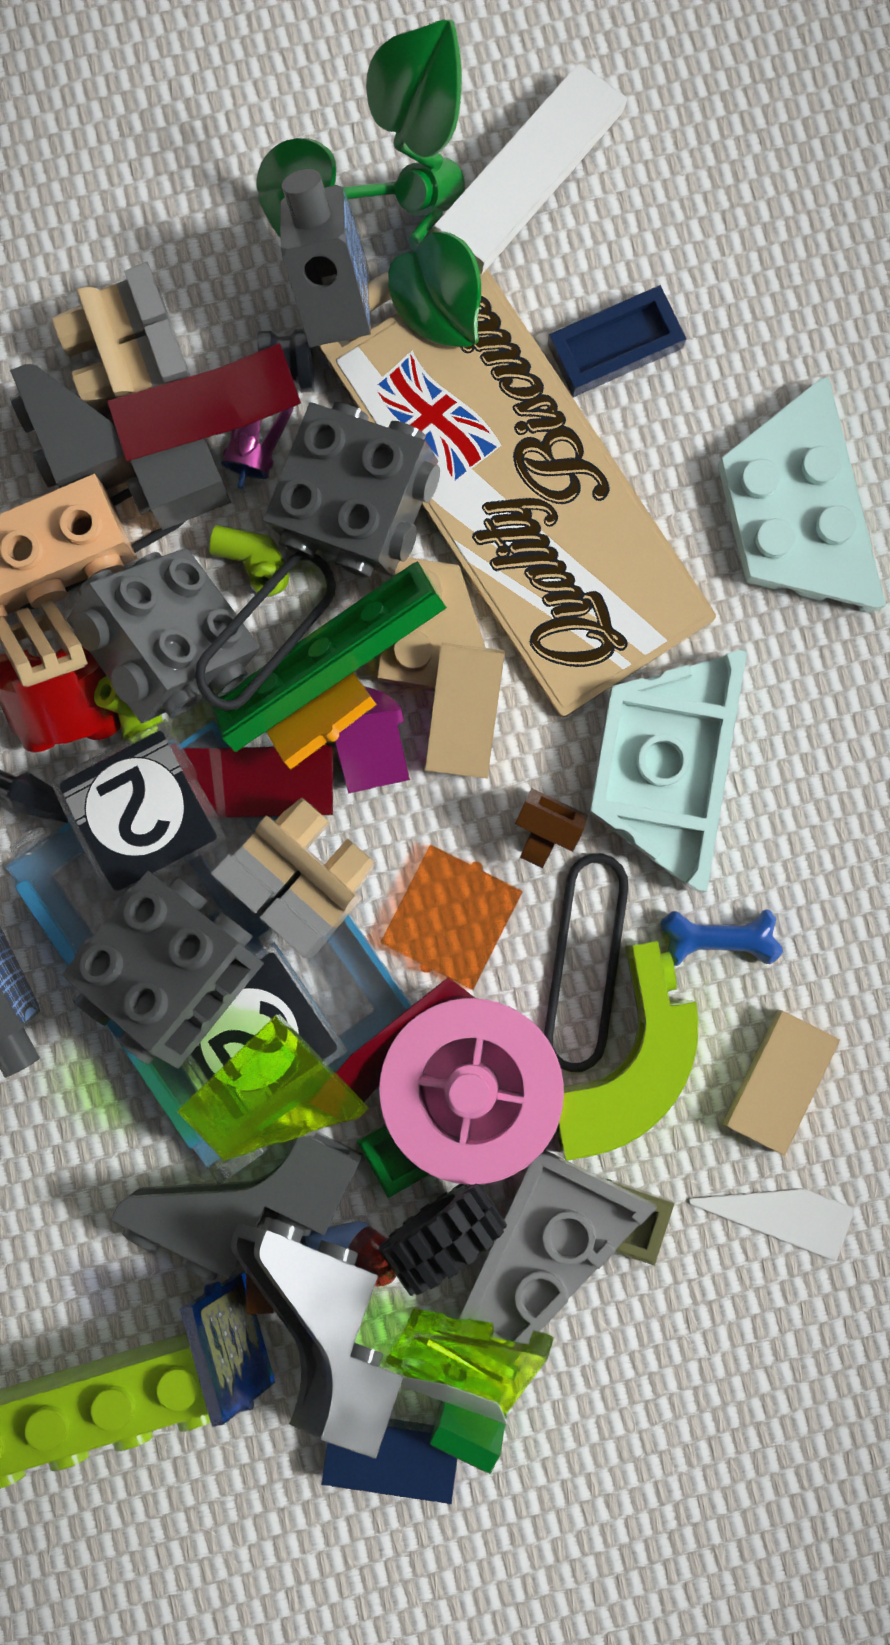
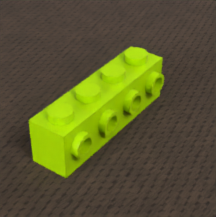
M205 1327L0 1389V1489L21 1480L26 1475L25 1470L48 1463L51 1471L67 1469L86 1460L90 1456L89 1451L113 1443L115 1451H125L140 1446L152 1439L154 1436L153 1431L177 1424L178 1430L184 1432L200 1428L214 1421L217 1418L216 1412L222 1410L228 1398L229 1390L227 1384L225 1385V1390L221 1389ZM212 1327L213 1334H214L215 1341H216V1347H218V1348L221 1349V1347L218 1345V1342H217L216 1332H215V1330H214L213 1327Z

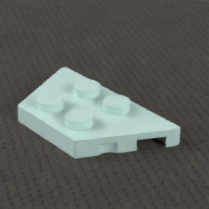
M829 377L821 378L724 455L718 464V469L746 583L774 590L788 588L795 591L799 596L823 601L825 598L858 605L860 606V611L873 613L884 608L886 602Z
M732 651L726 653L723 657L692 666L688 664L667 670L661 675L612 686L609 692L589 814L690 889L697 892H707L747 651Z

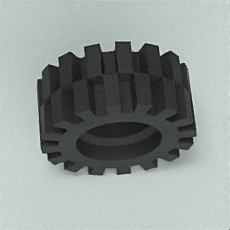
M477 1183L474 1185L459 1184L449 1193L446 1191L438 1196L436 1201L430 1205L428 1203L422 1207L418 1214L405 1220L402 1223V1227L395 1229L389 1235V1238L382 1242L379 1251L410 1296L414 1294L420 1295L428 1288L431 1290L439 1286L446 1277L450 1279L458 1274L459 1269L465 1264L470 1265L478 1259L477 1255L480 1252L487 1251L494 1244L493 1241L501 1237L504 1233L503 1229L507 1228V1223L481 1185Z

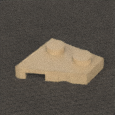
M408 557L404 562L399 561L395 575L418 561L431 579L447 608L381 653L377 678L382 683L435 691L442 642L481 648L486 647L460 566Z

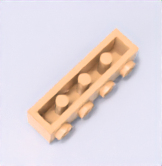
M95 473L0 514V617L4 616L6 622L9 620L8 614L19 610L25 604L30 603L33 608H41L40 603L53 600L56 603L67 595L65 587L89 579L103 570H111L113 574L121 572L125 569L124 564L137 559L110 494Z

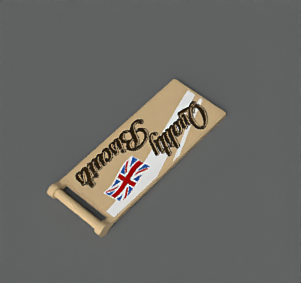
M486 269L482 275L480 274L479 342L475 345L455 347L430 341L411 329L399 314L396 313L372 328L371 335L358 337L344 347H341L339 342L315 347L324 356L357 408L369 416L368 421L385 427H389L391 421H400L419 429L426 435V442L439 460L437 465L440 467V477L432 499L427 503L422 502L421 506L558 715L566 717L711 624L716 618V613L489 270ZM389 270L368 283L370 312L391 299L388 281Z

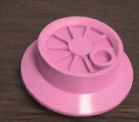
M462 998L450 1000L435 1005L416 1016L400 1031L393 1041L384 1060L380 1077L381 1110L385 1124L396 1145L408 1159L425 1172L442 1180L458 1184L474 1185L477 1183L480 1185L493 1183L515 1175L526 1168L549 1144L558 1126L563 1108L564 1086L562 1071L555 1051L547 1037L521 1012L510 1006L488 999Z

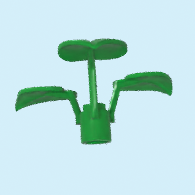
M447 19L391 37L375 52L367 72V99L373 119L382 129L396 132L393 141L395 149L417 162L404 167L397 181L343 188L345 189L347 199L396 195L398 203L408 213L414 216H424L422 222L410 235L409 243L412 252L398 255L390 264L388 281L392 302L402 320L424 338L442 345L469 347L479 342L478 314L481 302V277L477 260L467 243L456 235L445 231L433 232L427 235L443 216L442 211H447L465 191L464 176L459 166L454 161L443 158L439 153L452 139L457 126L461 103L462 71L460 48L455 23L453 20ZM295 138L283 141L266 154L258 169L256 188L259 192L258 200L269 223L279 237L281 201L285 198L282 183L287 176L299 170L312 169L320 174L324 188L335 185L336 161L334 155L329 148L316 140Z

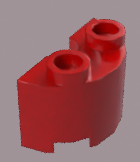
M83 646L82 648L88 663L84 665L85 667L29 687L22 685L7 655H0V706L11 732L20 738L25 750L34 753L43 752L52 748L55 744H66L85 737L91 740H102L114 735L120 729L118 713L101 708L94 701V691L98 682L107 675L91 653ZM62 648L55 652L57 659L66 656ZM28 649L23 650L31 668L43 664L40 657L32 656L29 654Z

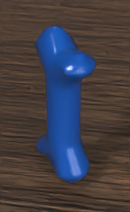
M768 909L763 910L754 921L746 925H699L690 922L678 911L670 912L660 922L661 930L670 940L667 952H670L674 966L680 965L687 955L698 950L745 951L753 954L764 964H772L778 960L783 952L782 946L773 937L777 919Z

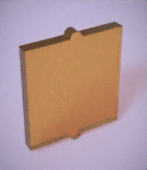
M430 844L380 943L421 963L420 968L423 972L428 973L433 969L474 990L523 891L482 871L483 865L480 862L475 861L470 865Z

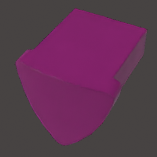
M369 687L364 688L377 705L339 733V738L335 741L348 794L410 780L398 724L404 721L401 707L387 694Z

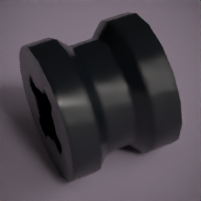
M295 329L290 336L278 337L272 331H258V351L280 343L296 389L301 393L314 392L312 347H309L304 329Z

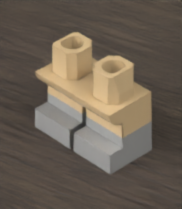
M148 262L124 270L126 280L104 289L98 290L94 287L77 289L82 304L52 318L58 338L68 357L95 348L99 350L101 362L72 371V378L80 399L94 409L109 407L108 400L190 377L161 292Z
M301 798L285 810L276 821L265 816L257 826L256 832L234 855L228 854L211 874L256 914H262L260 919L302 957L313 958L362 899L356 891L365 882L375 862L348 838L325 864L320 861L308 848L327 828L330 822L306 800Z

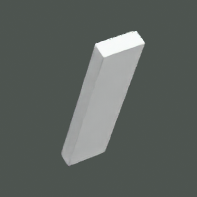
M578 63L434 225L433 232L445 231L463 239L471 248L482 275L623 113L627 97Z

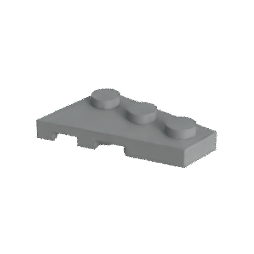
M544 1149L530 1164L505 1217L507 1228L503 1229L504 1233L494 1241L454 1329L514 1360L568 1303L569 1298L597 1269H600L639 1224L641 1225L657 1209V1205Z

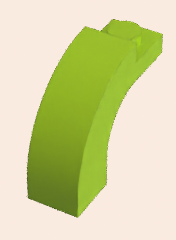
M658 941L625 946L638 1016L635 1040L628 1055L613 1071L599 1079L564 1086L563 1108L556 1129L560 1151L565 1161L607 1153L625 1146L642 1136L667 1114L677 1101L689 1078L697 1052L699 1037L697 1002L688 999L670 1002L668 991L677 990L676 972L670 952L660 953Z

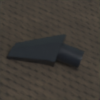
M0 770V797L7 799L10 810L65 823L74 818L62 792L31 773L25 772L15 776Z

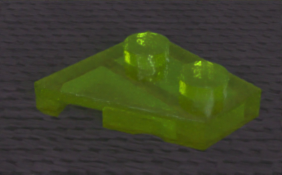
M278 1014L255 1034L177 1112L223 1161L255 1152L259 1148L305 1136L309 1132L344 1121L348 1122L358 1119L367 1111L368 1106L286 1020Z
M413 1308L393 1340L385 1363L402 1371L406 1377L446 1384L494 1401L500 1405L505 1417L548 1360L554 1337L544 1332L532 1331L529 1344L492 1337L494 1333L493 1323L469 1318L457 1320L447 1317L442 1313Z

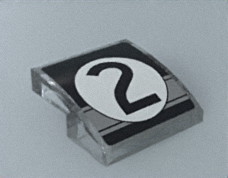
M166 719L52 778L50 781L82 848L113 901L122 897L130 887L136 885L147 871H150L158 878L228 841L226 829L197 781V773Z
M275 942L255 954L264 964L186 1059L233 1131L348 1052Z

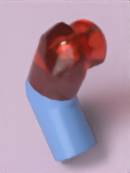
M354 1221L328 1227L325 1235L311 1231L310 1236H305L306 1246L314 1250H318L321 1240L358 1253L354 1266L378 1275L375 1283L377 1287L386 1286L397 1277L379 1251L380 1245L387 1238L366 1222Z

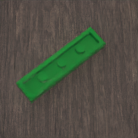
M418 561L412 563L299 641L252 697L240 708L225 711L212 705L222 739L237 752L447 608ZM263 667L248 676L232 691L218 698L226 701L237 698Z

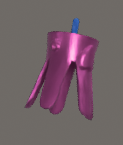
M293 407L279 413L262 444L258 443L261 420L238 428V432L237 429L230 431V442L223 451L221 464L225 468L240 474L239 489L244 487L246 476L256 479L269 478V471L273 466L272 453L294 409Z

